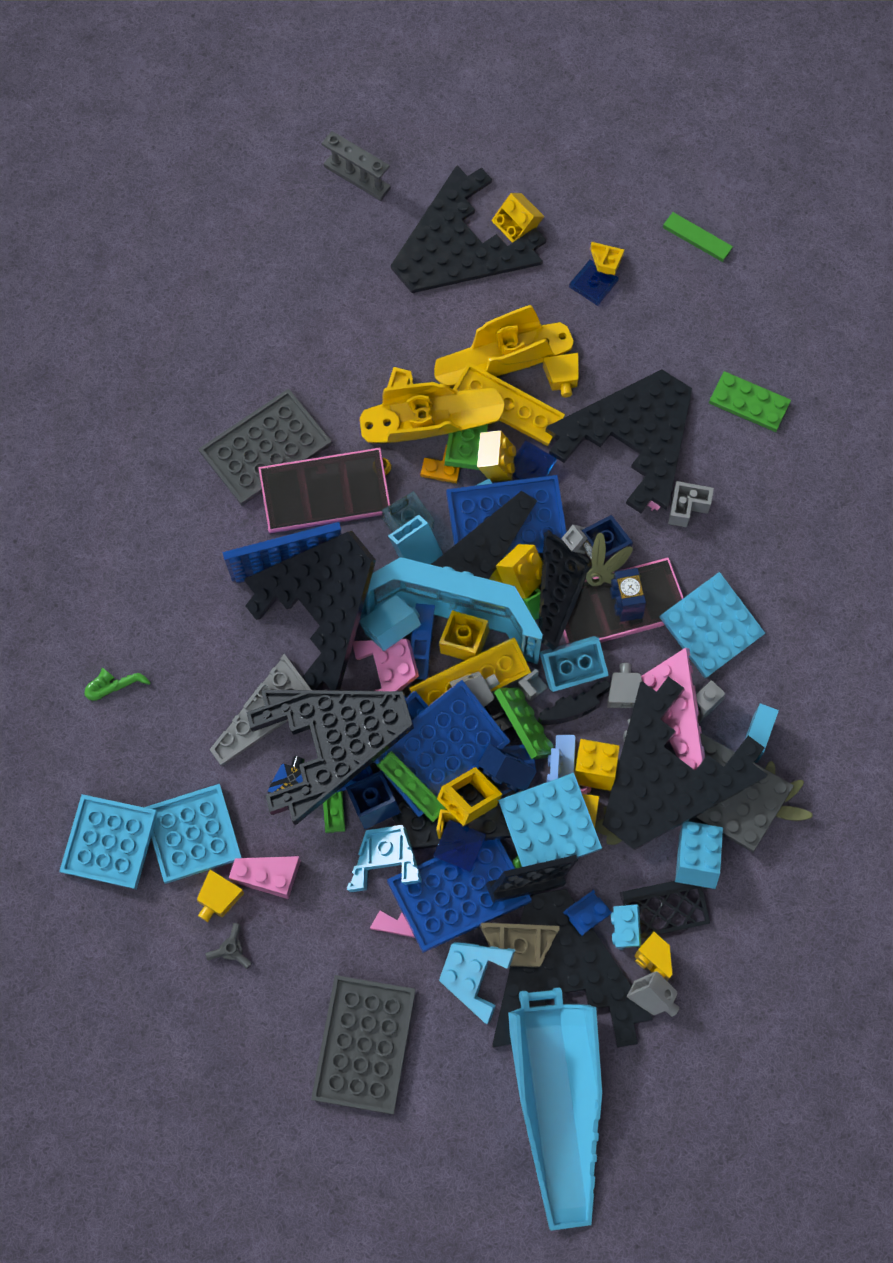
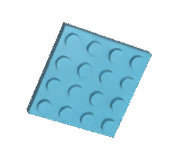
M720 572L659 616L682 649H690L689 658L704 678H707L765 634Z
M574 773L498 800L522 867L573 855L579 858L602 849Z
M220 784L144 807L158 811L151 838L165 884L232 863L235 858H242Z
M82 794L59 872L137 890L158 811Z

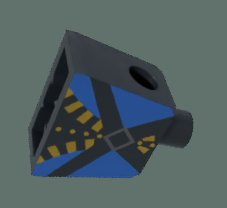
M294 756L291 766L281 764L268 789V794L303 782L299 764L304 763L305 759Z

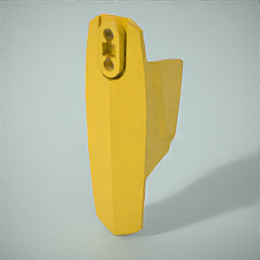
M528 305L486 322L476 330L475 338L470 348L438 358L434 368L435 379L440 384H446L449 387L455 386L468 362L495 377L542 363L544 357L562 355L572 349L574 340L568 327L560 322L541 325L533 306Z
M435 382L388 387L383 390V403L381 405L365 409L360 416L361 434L368 443L402 442L449 434L499 421L504 412L505 403L495 388L455 391L446 384ZM386 422H391L389 426L384 425ZM368 425H373L371 429H367Z

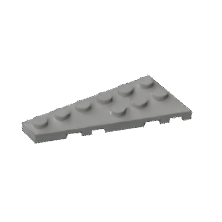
M285 654L269 672L270 674L265 681L259 685L245 703L241 712L235 716L227 730L221 734L210 748L211 753L221 767L288 721L287 719L252 732L246 712L265 706L262 690H311Z

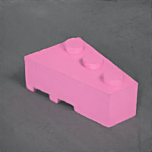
M299 856L235 858L229 879L232 883L289 899L301 860Z

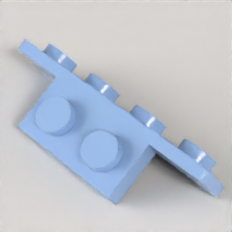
M575 735L556 736L555 748H551V755H548V766L551 768L550 774L547 775V782L574 773Z

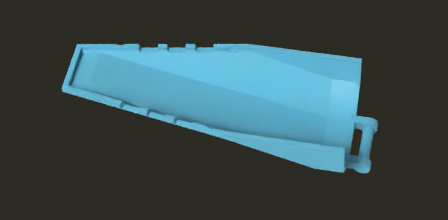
M561 988L531 993L520 991L519 1000L521 1008L508 1013L510 1038L521 1107L549 1229L559 1230L588 1226L592 1224L593 1189L595 1187L594 1169L595 1162H597L596 1145L599 1139L598 1121L600 1120L602 1102L596 1007L583 1004H563ZM554 999V1005L529 1007V1001Z

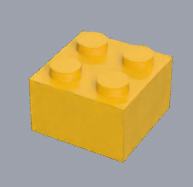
M502 431L480 433L477 467L491 482L511 481L512 474L515 472L514 456H516V447Z
M518 544L496 565L503 583L515 586L521 598H527L541 584L542 560L535 545Z
M452 610L439 641L440 653L462 660H467L480 654L489 634L488 620Z
M580 739L574 773L578 785L611 791L616 775L619 745Z

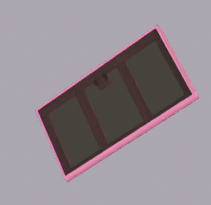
M380 448L258 467L269 534L388 514L390 502Z
M669 558L623 569L638 568V572L641 575L640 580L646 600L644 616L641 619L620 622L619 616L615 615V598L612 599L610 594V587L612 585L604 582L599 586H592L585 579L563 633L566 644L592 636L599 638L600 643L664 626L665 624L659 616L683 599Z

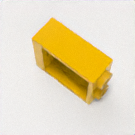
M474 767L443 785L437 800L465 826L495 808L502 793L483 773ZM468 783H471L486 798L472 807L456 792V790Z

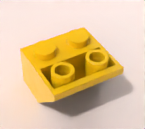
M510 193L491 221L513 243L532 229L537 228L545 216L522 193Z
M653 932L634 955L635 961L643 969L647 967L652 973L657 971L668 981L672 976L670 945Z

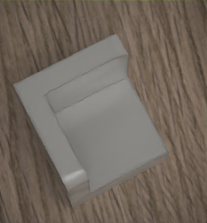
M572 525L561 538L571 551L585 554L586 549L582 545L588 538L581 531L585 527Z
M537 669L518 682V688L522 690L529 702L547 689L546 684L538 676L539 671Z

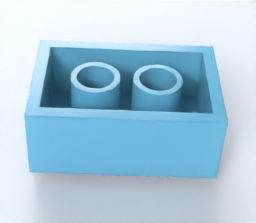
M595 636L558 646L555 650L547 649L540 651L548 687L553 692L609 676L600 640Z
M689 821L682 824L678 842L675 882L716 889L720 876L723 827Z

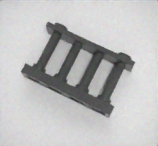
M333 131L321 143L322 146L331 150L330 157L324 163L326 169L380 201L391 189V185L381 180V177L390 167L387 163Z

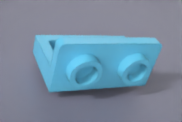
M639 905L614 906V912L611 913V922L615 927V933H612L613 945L619 950L641 947Z

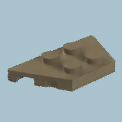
M502 923L480 924L489 947L516 950L510 966L540 967L547 951L552 945L553 939L559 931V926Z

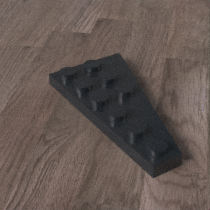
M520 491L431 565L442 568L451 567L457 572L462 573L466 571L474 576L489 579L537 500Z
M548 530L544 533L538 627L543 634L541 643L551 650H555L564 633L592 561L581 553L571 551L562 539Z

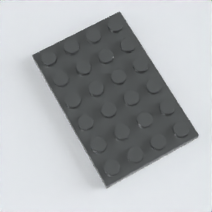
M287 389L198 450L240 505L243 506L262 493L258 467L312 459L331 446L332 441L293 393ZM292 471L268 474L269 487Z
M700 734L705 757L709 755L724 767L735 752L704 734ZM753 763L755 766L768 774L765 779L694 817V819L703 824L723 827V836L753 853L794 785Z
M335 975L313 1087L312 1101L394 1115L416 989Z

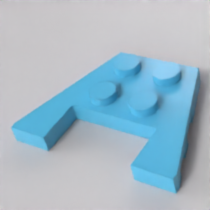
M403 825L366 830L358 853L360 857L357 866H354L352 871L354 874L352 881L347 886L348 891L367 890L368 870L402 865L403 884L422 883L409 837Z
M454 942L450 947L439 981L484 1023L488 1024L496 1005L477 996L488 963L491 961L507 969L510 967L516 950Z

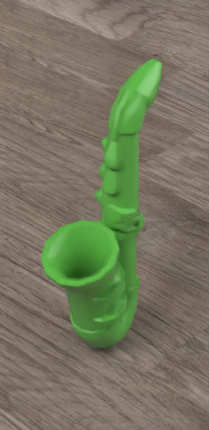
M102 667L99 676L88 683L84 694L88 700L96 701L136 681L150 685V681L144 675L135 673L110 683L115 677Z

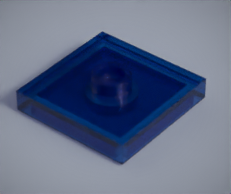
M589 259L570 282L569 288L598 306L615 286L619 278L615 275L597 271L595 262Z
M525 440L514 457L515 472L512 476L518 480L545 477L556 463L557 458Z
M449 819L433 857L471 873L485 841L486 834Z

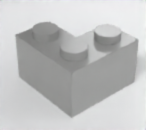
M676 481L668 524L687 527L691 511L708 514L714 488Z

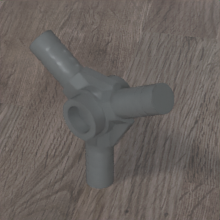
M233 923L230 938H227L219 946L220 949L205 953L207 961L222 956L225 959L237 960L246 969L252 965L242 954V948L238 940L240 924Z

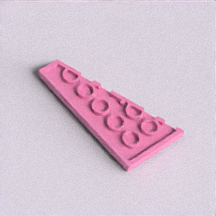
M684 648L642 675L641 679L656 692L668 676L684 687L685 690L661 720L676 731L670 740L676 756L696 770L705 759L704 746L701 744L700 734L702 732L701 726L698 723L699 711L695 685L692 682L691 673H693L689 661L690 649Z

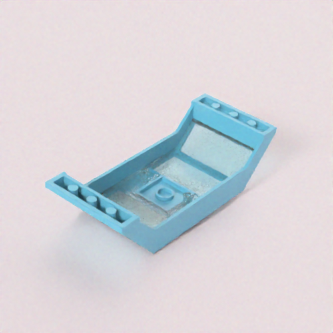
M402 557L372 574L361 619L397 595L401 600L405 599L410 608H415L416 603L435 605L434 615L449 619L453 610L488 620L489 629L506 633L510 639L515 637L525 660L538 664L543 634L515 586L477 577L466 571L462 573L457 572L451 567L442 568Z

